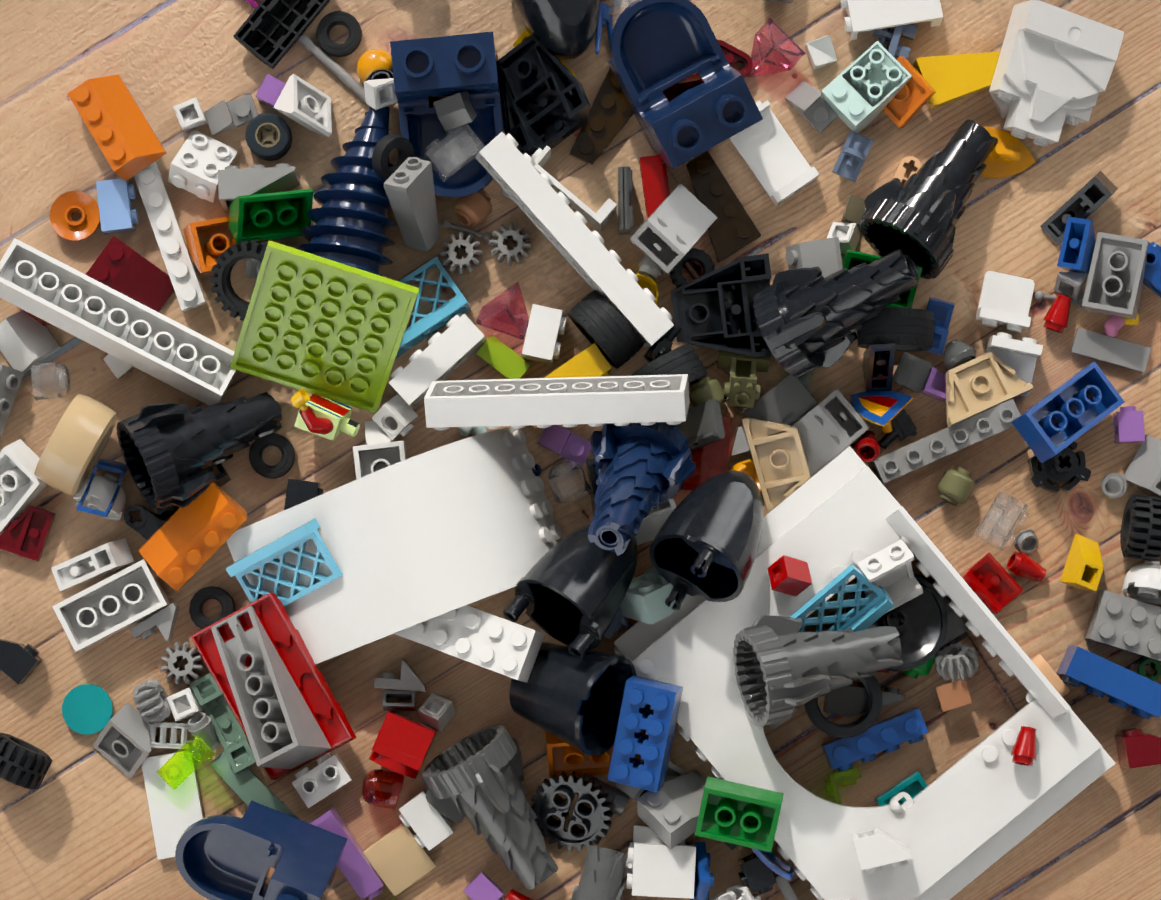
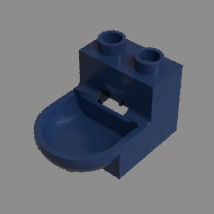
M636 0L619 16L611 35L610 50L612 60L608 61L651 148L673 169L763 120L742 74L729 65L708 20L702 11L691 1ZM698 72L704 83L686 90L670 102L666 99L663 90Z
M493 32L390 41L394 89L398 100L401 136L411 142L414 157L431 162L435 195L444 198H463L481 191L494 178L475 157L501 132L504 133ZM467 91L477 116L470 123L445 131L435 108H429L428 96H452Z
M251 800L243 818L232 815H213L190 825L178 841L175 858L178 870L186 883L201 896L209 900H326L348 839ZM272 867L275 871L269 885H266L265 883Z

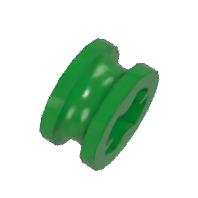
M1145 658L1138 663L1137 673L1155 681L1161 676V664L1156 660ZM1151 662L1154 664L1153 670H1155L1154 675L1149 674V677H1147L1144 666L1145 664L1150 665Z

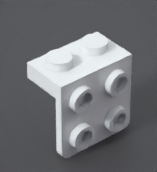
M192 131L171 162L168 182L213 203L219 191L218 170H225V167L230 166L237 155V151L205 134Z
M987 271L984 275L975 320H980L982 325L997 327V324L1007 326L1006 329L1013 332L1026 330L1031 322V317H1028L1035 285L1034 281Z
M997 332V335H992L988 338L985 354L992 351L1005 365L1013 368L1016 371L1015 374L1025 383L1030 382L1032 384L1036 359L1041 356L1043 345L1036 344L1037 340L1022 337L1020 341L1012 339L1011 334ZM1028 391V392H1026V393H1024V394H1021V395H1019V396H1024V397H1025V396L1029 395L1030 391Z

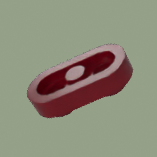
M717 40L729 65L742 74L743 78L748 76L753 67L751 57L725 41ZM737 62L743 63L744 69L737 70L735 64Z

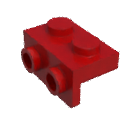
M990 552L971 566L963 575L964 581L982 598L981 601L995 614L1001 612L1003 607L1023 591L1022 587Z

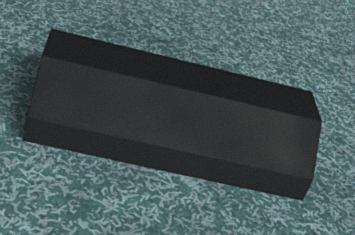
M262 0L233 36L250 53L274 69L330 0Z

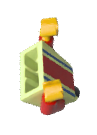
M303 388L299 389L291 399L292 405L300 408L294 425L299 429L334 440L342 432L355 437L360 428V423L350 419L353 410L350 405L315 394L309 396Z

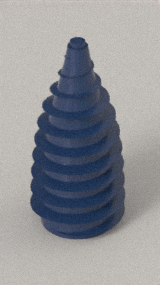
M369 106L360 127L355 129L356 135L353 140L342 145L343 150L346 152L345 155L333 158L330 161L336 173H328L321 177L322 183L329 189L318 191L313 195L314 200L321 205V208H314L307 212V216L315 225L301 230L303 237L310 241V243L299 245L296 248L383 276L379 273L380 266L393 263L383 255V248L396 245L394 241L386 237V229L398 226L396 222L388 218V210H392L384 189L386 179L379 177L372 166V155L375 146L384 136L389 135V130H391L389 129L390 108L388 106L377 110ZM388 157V166L392 167L393 164L390 163V159Z

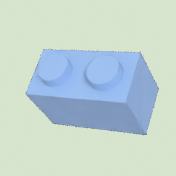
M122 178L96 181L101 231L105 235L136 231L135 224H139L137 209H133L132 199H136L134 184H130L129 180L124 181Z

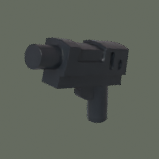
M673 323L674 326L667 331L661 340L649 346L643 357L648 362H651L670 352L673 340L682 329L680 326Z
M902 409L891 420L892 431L887 433L878 443L886 449L897 437L902 442L908 436H915L917 434V428L910 415H907L905 409Z

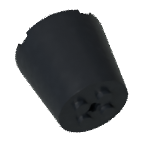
M542 642L528 682H522L513 678L511 680L509 698L513 711L586 755L592 756L596 754L600 756L604 754L615 742L626 680L636 675L633 663L623 656L586 650L582 658H577L569 652L568 646Z

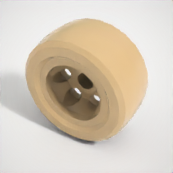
M78 394L68 406L52 433L38 461L34 475L61 492L69 495L76 494L100 458L117 423V413L93 398Z

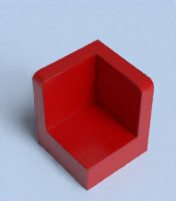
M783 555L767 568L771 589L774 591L798 596L812 584L808 563Z

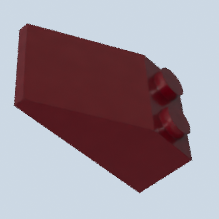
M115 236L112 237L85 274L157 312L161 310L174 292L168 274Z
M1137 728L1121 730L1122 735L1115 736L1119 766L1131 769L1161 764L1160 737L1142 733V729Z

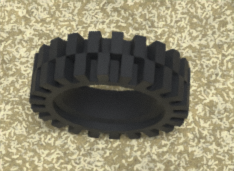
M245 240L236 243L226 249L216 259L215 262L217 264L211 270V272H214V275L210 277V282H214L211 290L212 293H217L218 295L215 298L217 304L222 302L224 306L221 309L224 312L230 310V316L233 318L240 316L241 321L245 319L250 302L244 301L234 292L230 280L231 271L236 262L241 259L253 258L262 262L268 244L265 241L258 243L259 240H252L250 242Z

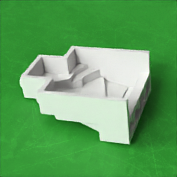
M1029 0L1014 5L989 92L997 94V99L1011 102L1003 129L1011 131V135L1016 138L1025 139L1028 137L1034 139V144L1048 147V144L1058 143L1064 123L1078 126L1079 123L1089 122L1092 108L1096 105L1099 92L1105 91L1125 32L1040 0Z

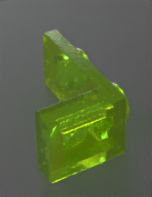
M192 736L158 769L157 774L172 789H176L204 761H209L215 753L199 736Z
M855 766L841 772L827 773L828 780H824L827 794L833 796L834 803L842 805L837 784L841 783L842 787L856 784V779L862 778L859 767Z

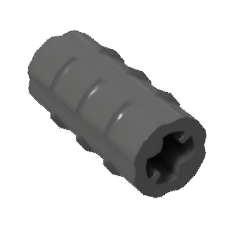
M585 773V781L588 782L594 778L593 786L602 785L600 793L609 794L605 802H612V806L608 811L621 816L630 796L620 791V789L609 785V783H605L597 779V777L595 778Z

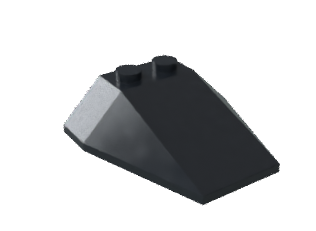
M533 34L497 61L505 135L509 133L519 145L516 148L523 155L527 153L529 156H532L538 148L543 150L546 146L552 149L587 123L591 105L582 84Z
M769 254L741 257L672 290L671 299L674 323L682 328L676 336L677 342L690 343L695 346L755 358L773 356L761 334L753 307L755 294L770 286L772 277Z

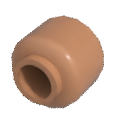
M481 190L473 195L459 198L455 203L456 217L466 226H478L492 212L491 197L486 191Z

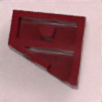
M30 505L0 536V549L39 562L56 513Z

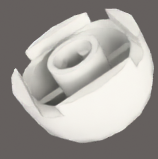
M104 474L103 477L96 475L82 506L105 512L117 488L118 479L110 474ZM91 477L83 481L81 488L75 494L73 499H75L76 504L80 502ZM122 486L110 513L104 518L120 520L126 504V493Z
M1145 560L1144 563L1131 567L1123 581V595L1127 596L1128 593L1133 595L1132 599L1148 604L1160 605V562Z

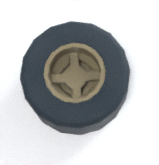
M271 113L259 114L253 118L248 124L245 134L246 143L252 153L266 161L279 160L285 156L291 148L293 140L291 129L285 120Z

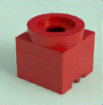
M389 711L371 749L372 752L369 759L394 772L416 779L437 730L394 711Z

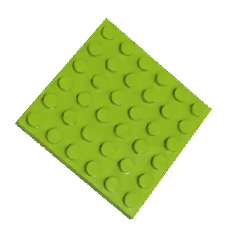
M269 240L230 368L292 388H303L308 393L376 414L419 288Z

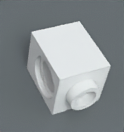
M397 394L385 403L372 419L391 440H394L400 434L405 437L414 428L412 423L418 415Z

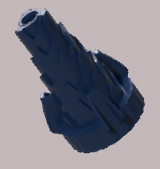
M656 422L648 426L641 425L640 423H630L626 426L604 423L602 431H594L592 433L591 447L594 455L593 464L598 475L596 481L598 487L594 497V503H596L595 513L588 530L590 543L594 542L602 549L615 552L617 556L624 553L632 535L637 536L642 521L650 515L652 508L656 509L659 503H664L676 496L686 478L695 471L696 464L691 461L693 455L689 448L688 440L676 425H669L666 422Z

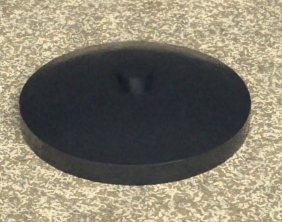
M913 573L914 577L921 585L923 594L885 613L867 628L889 626L896 627L899 632L901 643L900 657L903 664L883 669L886 671L901 672L920 667L936 654L946 636L948 619L945 604L938 591L927 580ZM861 591V598H865L864 591ZM856 592L851 594L849 600L855 599ZM854 606L846 607L845 614H847L852 608H854Z

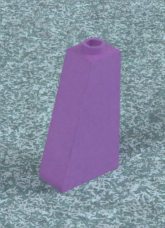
M335 807L310 823L348 839L338 867L362 900L367 896L372 900L383 892L381 887L385 883L364 855L363 849Z

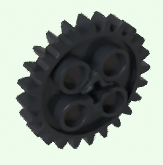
M562 771L559 778L556 774H552L550 781L545 778L541 784L542 786L539 785L537 787L536 794L531 799L534 802L531 807L537 815V818L534 820L539 821L537 823L539 829L544 830L542 833L543 837H551L549 840L550 845L557 841L558 849H561L565 844L567 845L568 852H571L573 846H576L577 850L581 852L584 845L587 848L590 845L592 846L593 842L598 845L602 839L601 837L606 836L607 829L612 824L610 820L613 812L608 811L612 806V802H605L609 794L600 793L602 785L593 786L594 778L587 782L585 781V773L580 778H576L575 771H572L569 777H567L565 771ZM577 792L579 797L573 810V817L570 820L568 830H565L564 826L571 810L570 806ZM558 793H563L568 799H563ZM582 802L589 803L592 808L584 806ZM552 815L558 816L561 821L555 820ZM576 824L582 825L585 829H579Z

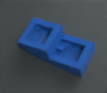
M929 297L926 310L934 313V342L932 349L927 350V352L942 355L955 306L953 302Z

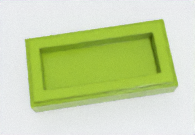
M492 334L476 353V355L507 379H521L531 367L530 363Z

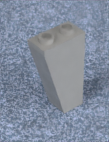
M408 157L384 182V189L405 245L429 251L440 239L432 165L430 161L421 160L417 157Z

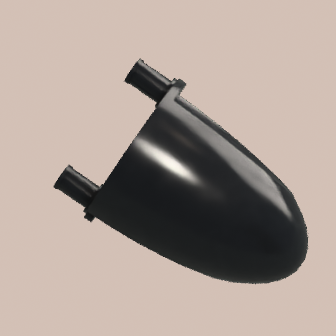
M512 0L530 32L554 55L565 59H575L588 49L598 24L600 0Z
M736 470L725 471L710 477L698 485L673 510L652 541L649 548L651 562L658 573L668 583L673 585L668 598L665 600V604L668 607L675 600L671 609L679 610L687 594L690 596L700 595L711 602H727L737 598L742 592L756 558L763 525L762 496L757 483L750 475Z
M590 524L574 531L552 547L531 568L526 576L518 581L515 587V598L503 610V614L510 621L516 622L524 610L527 609L526 614L538 627L554 639L568 645V650L572 655L582 658L586 650L595 649L602 641V635L618 611L631 584L638 556L636 536L632 535L625 552L617 556L615 552L602 549L594 542L590 543L588 539Z

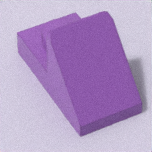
M559 425L545 428L537 443L581 467L584 465L592 449L591 442Z

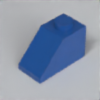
M1074 217L1067 218L1057 264L1058 267L1070 272L1087 273L1089 275L1096 243L1092 220Z

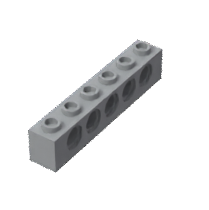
M1011 399L871 461L877 478L884 484L1013 427L1012 421L1019 417L1020 413L1014 400Z

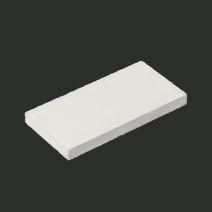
M192 749L147 757L142 763L158 860L175 857L176 846L184 831L190 825L204 818Z

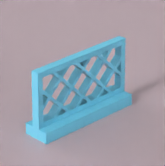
M437 256L399 281L405 284L411 281L418 282L420 286L414 313L411 312L410 317H413L412 323L404 332L396 358L446 326L457 314L461 316L471 309L469 303ZM436 265L441 272L439 282L426 280L427 271ZM444 277H445V279L447 280L448 283H443V278H444ZM424 284L437 286L435 299L422 297ZM441 287L452 288L456 296L449 301L439 300ZM420 301L434 303L432 312L428 315L418 314Z
M315 518L226 568L230 577L236 576L251 603L259 599L261 595L265 596L270 593V591L262 589L264 578L274 581V591L271 593L276 594L283 606L343 575L317 531L320 526ZM310 539H313L318 548L316 555L305 551L306 543ZM288 551L298 554L297 565L285 562ZM303 557L315 560L313 571L302 568ZM268 562L279 565L277 576L266 573ZM320 562L328 565L332 575L327 577L318 573ZM284 567L295 571L293 582L282 578ZM252 573L259 576L257 587L249 584L245 577L246 574ZM300 573L311 577L309 587L298 584ZM280 584L292 588L289 598L278 595Z
M851 564L790 617L794 619L801 618L803 625L799 632H804L807 625H817L816 632H821L822 624L834 623V625L826 631H841L852 628V631L855 632L867 629L890 610L894 603L884 587L878 586L874 582H868L865 575ZM852 575L857 577L856 585L845 586V581ZM872 590L867 597L861 598V591ZM846 592H856L855 599L843 600V595ZM838 593L837 601L825 602L826 597L830 594ZM854 606L847 614L841 615L842 607ZM836 608L835 616L823 617L824 609ZM819 610L818 617L806 618V614L810 611Z

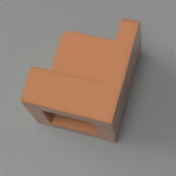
M965 678L964 681L959 679L935 688L941 712L972 703Z

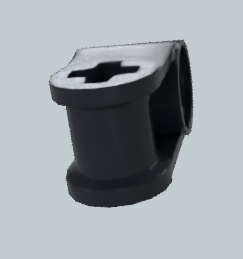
M132 505L124 513L125 523L140 533L146 540L166 522L165 519L163 520L159 515L152 513L142 505ZM140 510V517L143 518L142 521L132 522L133 516L130 514L131 511L136 512Z

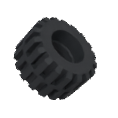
M1137 494L1130 496L1124 509L1120 535L1121 550L1124 557L1157 561L1160 557V497Z
M0 733V778L23 788L39 789L53 760L47 753L34 745L12 735Z

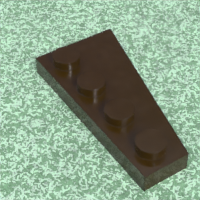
M611 67L589 111L588 121L582 126L569 155L590 165L596 162L634 114Z
M708 151L686 164L697 199L717 217L708 228V234L717 261L720 263L760 238L761 234Z

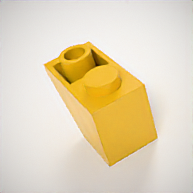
M1079 534L1074 535L1060 579L1061 583L1079 590L1097 591L1104 569L1098 542Z

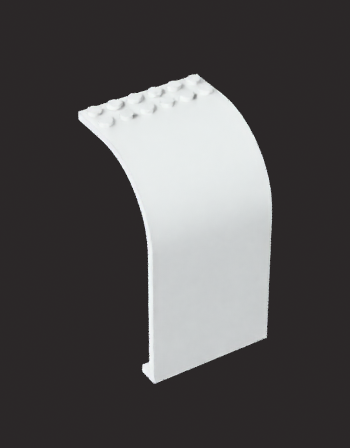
M507 427L471 436L385 467L237 530L226 542L235 563L314 518L317 520L320 526L317 531L343 575L284 606L316 665L447 612L516 587L518 581L525 577L531 568L552 547L562 540V530L554 519L553 507L544 493L542 479L533 474L532 468L535 469V460L526 446L524 432L521 429ZM310 539L306 543L305 551L316 555L318 548L313 539ZM288 551L285 562L297 565L298 554ZM303 557L302 568L313 571L315 560ZM268 562L266 573L277 576L279 565ZM320 562L318 573L327 577L332 575L328 565ZM284 567L282 578L293 582L295 571ZM252 573L246 574L245 577L249 584L257 587L259 576ZM300 573L298 584L309 587L311 577ZM264 578L262 589L273 592L275 582ZM280 584L278 595L289 598L292 588Z

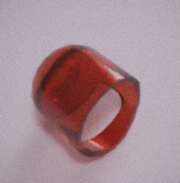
M383 769L369 771L362 785L363 799L370 805L395 810L403 786L404 775Z

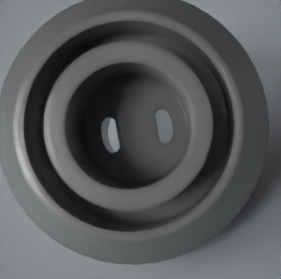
M953 340L949 342L943 352L945 368L949 371L975 359L976 350L964 341Z

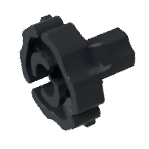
M1075 441L1057 455L1043 463L1040 462L1041 471L1037 468V456L1031 457L1028 460L1029 470L1032 475L1030 480L1035 487L1040 486L1042 489L1054 493L1060 490V486L1051 485L1047 480L1062 483L1071 479L1067 485L1061 487L1063 491L1071 490L1080 480H1089L1091 471L1086 468L1085 453L1083 451H1073L1077 448ZM1058 459L1064 462V467H1059L1060 461Z

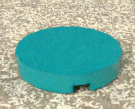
M82 684L71 689L65 696L62 704V716L66 725L74 732L83 735L95 734L103 730L114 713L113 701L109 694L102 687L94 684Z

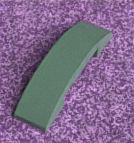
M211 672L190 683L200 706L203 707L206 715L211 717L215 732L234 773L237 774L255 764L256 761L249 740Z
M224 751L211 763L223 780L248 806L252 800L299 819L249 768L235 774Z

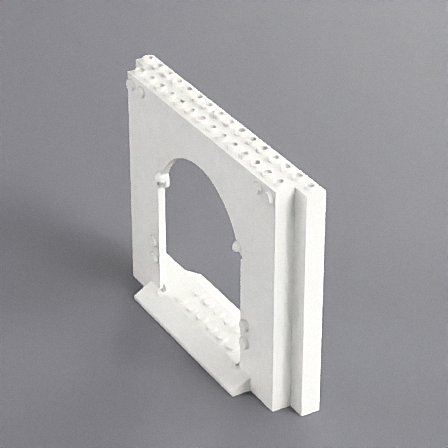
M850 446L763 517L762 533L756 558L744 588L737 598L727 602H711L703 596H690L687 594L679 610H675L671 615L652 625L638 621L613 642L616 645L614 648L616 654L628 658L633 663L637 676L683 687L676 721L680 725L678 731L687 742L692 740L695 743V752L703 761L707 759L713 765L711 771L718 779L784 793L774 840L778 843L777 850L786 861L789 859L793 861L794 871L802 881L807 879L811 883L810 890L818 900H950L1116 764L1072 711L1068 703ZM902 539L919 561L916 564L918 569L924 576H932L935 580L932 584L941 596L945 597L947 595L952 600L949 606L959 617L964 615L968 619L965 625L976 637L979 635L983 637L985 641L981 644L993 657L998 655L1001 659L998 664L1010 677L1014 675L1028 691L1026 694L1028 704L913 799L908 793L900 792L890 800L888 805L852 807L840 805L818 797L803 788L783 769L776 759L765 736L763 726H758L751 719L740 695L733 660L734 640L740 630L752 627L755 620L761 616L790 617L851 564L858 569V562ZM783 555L808 563L812 584L798 596L787 595L771 589L767 568ZM852 575L848 580L845 581V585L848 584L856 576ZM830 594L828 597H826L825 602L834 594ZM812 610L808 614H806V617H808L815 610ZM1021 726L1036 729V760L1033 761V766H1024L1012 762L1013 756L1010 754ZM905 797L906 801L900 805L898 801ZM878 828L908 846L913 859H908V864L899 867H893L892 863L883 865L881 871L867 873L866 870L861 871L852 834Z

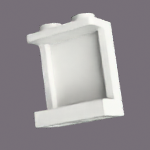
M902 539L857 563L858 570L865 575L868 582H874L876 585H881L887 590L894 603V606L887 612L923 594L922 587L915 579L911 561L914 560V555ZM872 590L864 591L865 597H867L872 592Z
M634 842L633 848H628V863H633L632 874L627 873V889H631V895L694 899L696 845H676L670 849L666 844Z

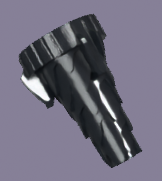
M966 120L957 129L942 152L937 151L933 157L928 159L918 172L913 174L904 183L902 188L900 179L894 178L868 195L864 201L865 213L860 219V230L867 243L881 257L900 249L903 255H908L916 265L923 266L921 278L934 279L939 276L954 253L952 247L956 230L955 224L964 213L966 208L964 204L973 191L974 183L987 165L984 162L997 145L998 138L992 137L985 128L976 124L975 121Z
M898 249L868 265L864 262L850 270L844 268L825 278L822 276V271L818 266L779 272L775 274L772 285L756 293L753 298L757 324L775 359L793 377L799 378L821 366L828 368L836 363L857 339L855 331L862 328L864 322L878 315L884 307L900 300L898 295L918 285V268L908 255H903L902 251Z
M268 392L261 393L247 400L243 396L229 403H217L204 409L199 406L189 410L187 404H151L143 406L139 414L119 421L116 429L121 452L130 475L150 508L157 510L170 505L184 508L206 491L210 484L216 481L215 474L211 472L213 471V466L231 459L234 456L233 453L249 447V442L281 429L282 410L279 402L275 401Z

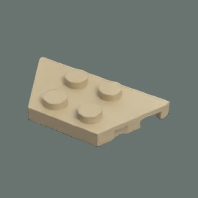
M992 351L946 372L947 425L950 427L1024 394L1034 387L1030 382L1025 383L1015 374L1016 371L1009 365H1005Z
M743 417V426L767 512H770L799 486H802L811 478L798 427Z

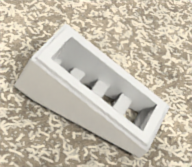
M159 722L152 725L148 723L150 744L153 748L199 750L200 742L192 735L191 744H187L188 723ZM156 727H161L160 742H155ZM167 728H171L170 742H166ZM177 728L182 729L181 743H176Z

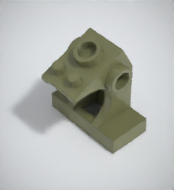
M719 350L717 368L730 369L729 382L724 383L723 397L728 398V406L754 407V400H759L760 385H756V372H768L770 356L755 358Z

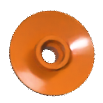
M77 190L65 192L57 197L51 206V225L55 232L64 239L70 241L84 240L90 237L99 226V206L95 199L85 192ZM75 213L81 214L79 221H73L72 217Z

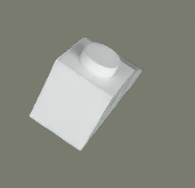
M126 538L103 544L51 569L59 590L63 591L133 563L134 559Z

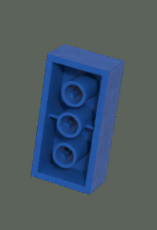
M1094 361L1013 420L1012 424L1039 461L1043 463L1061 452L1125 403V401Z
M1068 647L1057 671V674L1063 676L1061 679L1063 682L1074 687L1083 685L1086 687L1085 692L1096 697L1104 698L1105 695L1109 697L1108 702L1117 707L1125 709L1131 707V713L1143 719L1150 720L1151 717L1160 718L1161 684L1081 647Z
M636 675L626 680L607 780L656 793L664 786L683 687ZM648 704L651 705L650 709L654 710L653 713H650L646 708ZM643 729L646 730L645 734L649 735L648 738L643 736L641 732ZM638 754L641 755V759H643L644 762H640L637 759Z

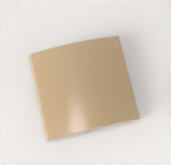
M403 823L363 851L370 864L394 896L401 893L436 867L432 858L415 840L414 833Z

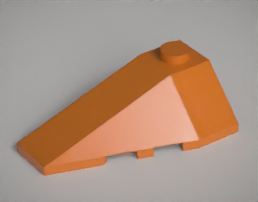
M229 216L189 223L183 229L189 255L200 273L211 272L212 267L217 264L215 262L216 259L226 249L237 243L228 228ZM269 240L258 241V243H262L264 241L268 243Z

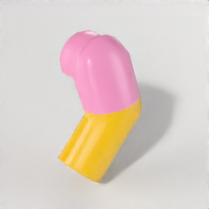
M1137 313L1136 320L1111 316L1104 324V333L1106 336L1116 337L1118 330L1123 325H1138L1139 313Z

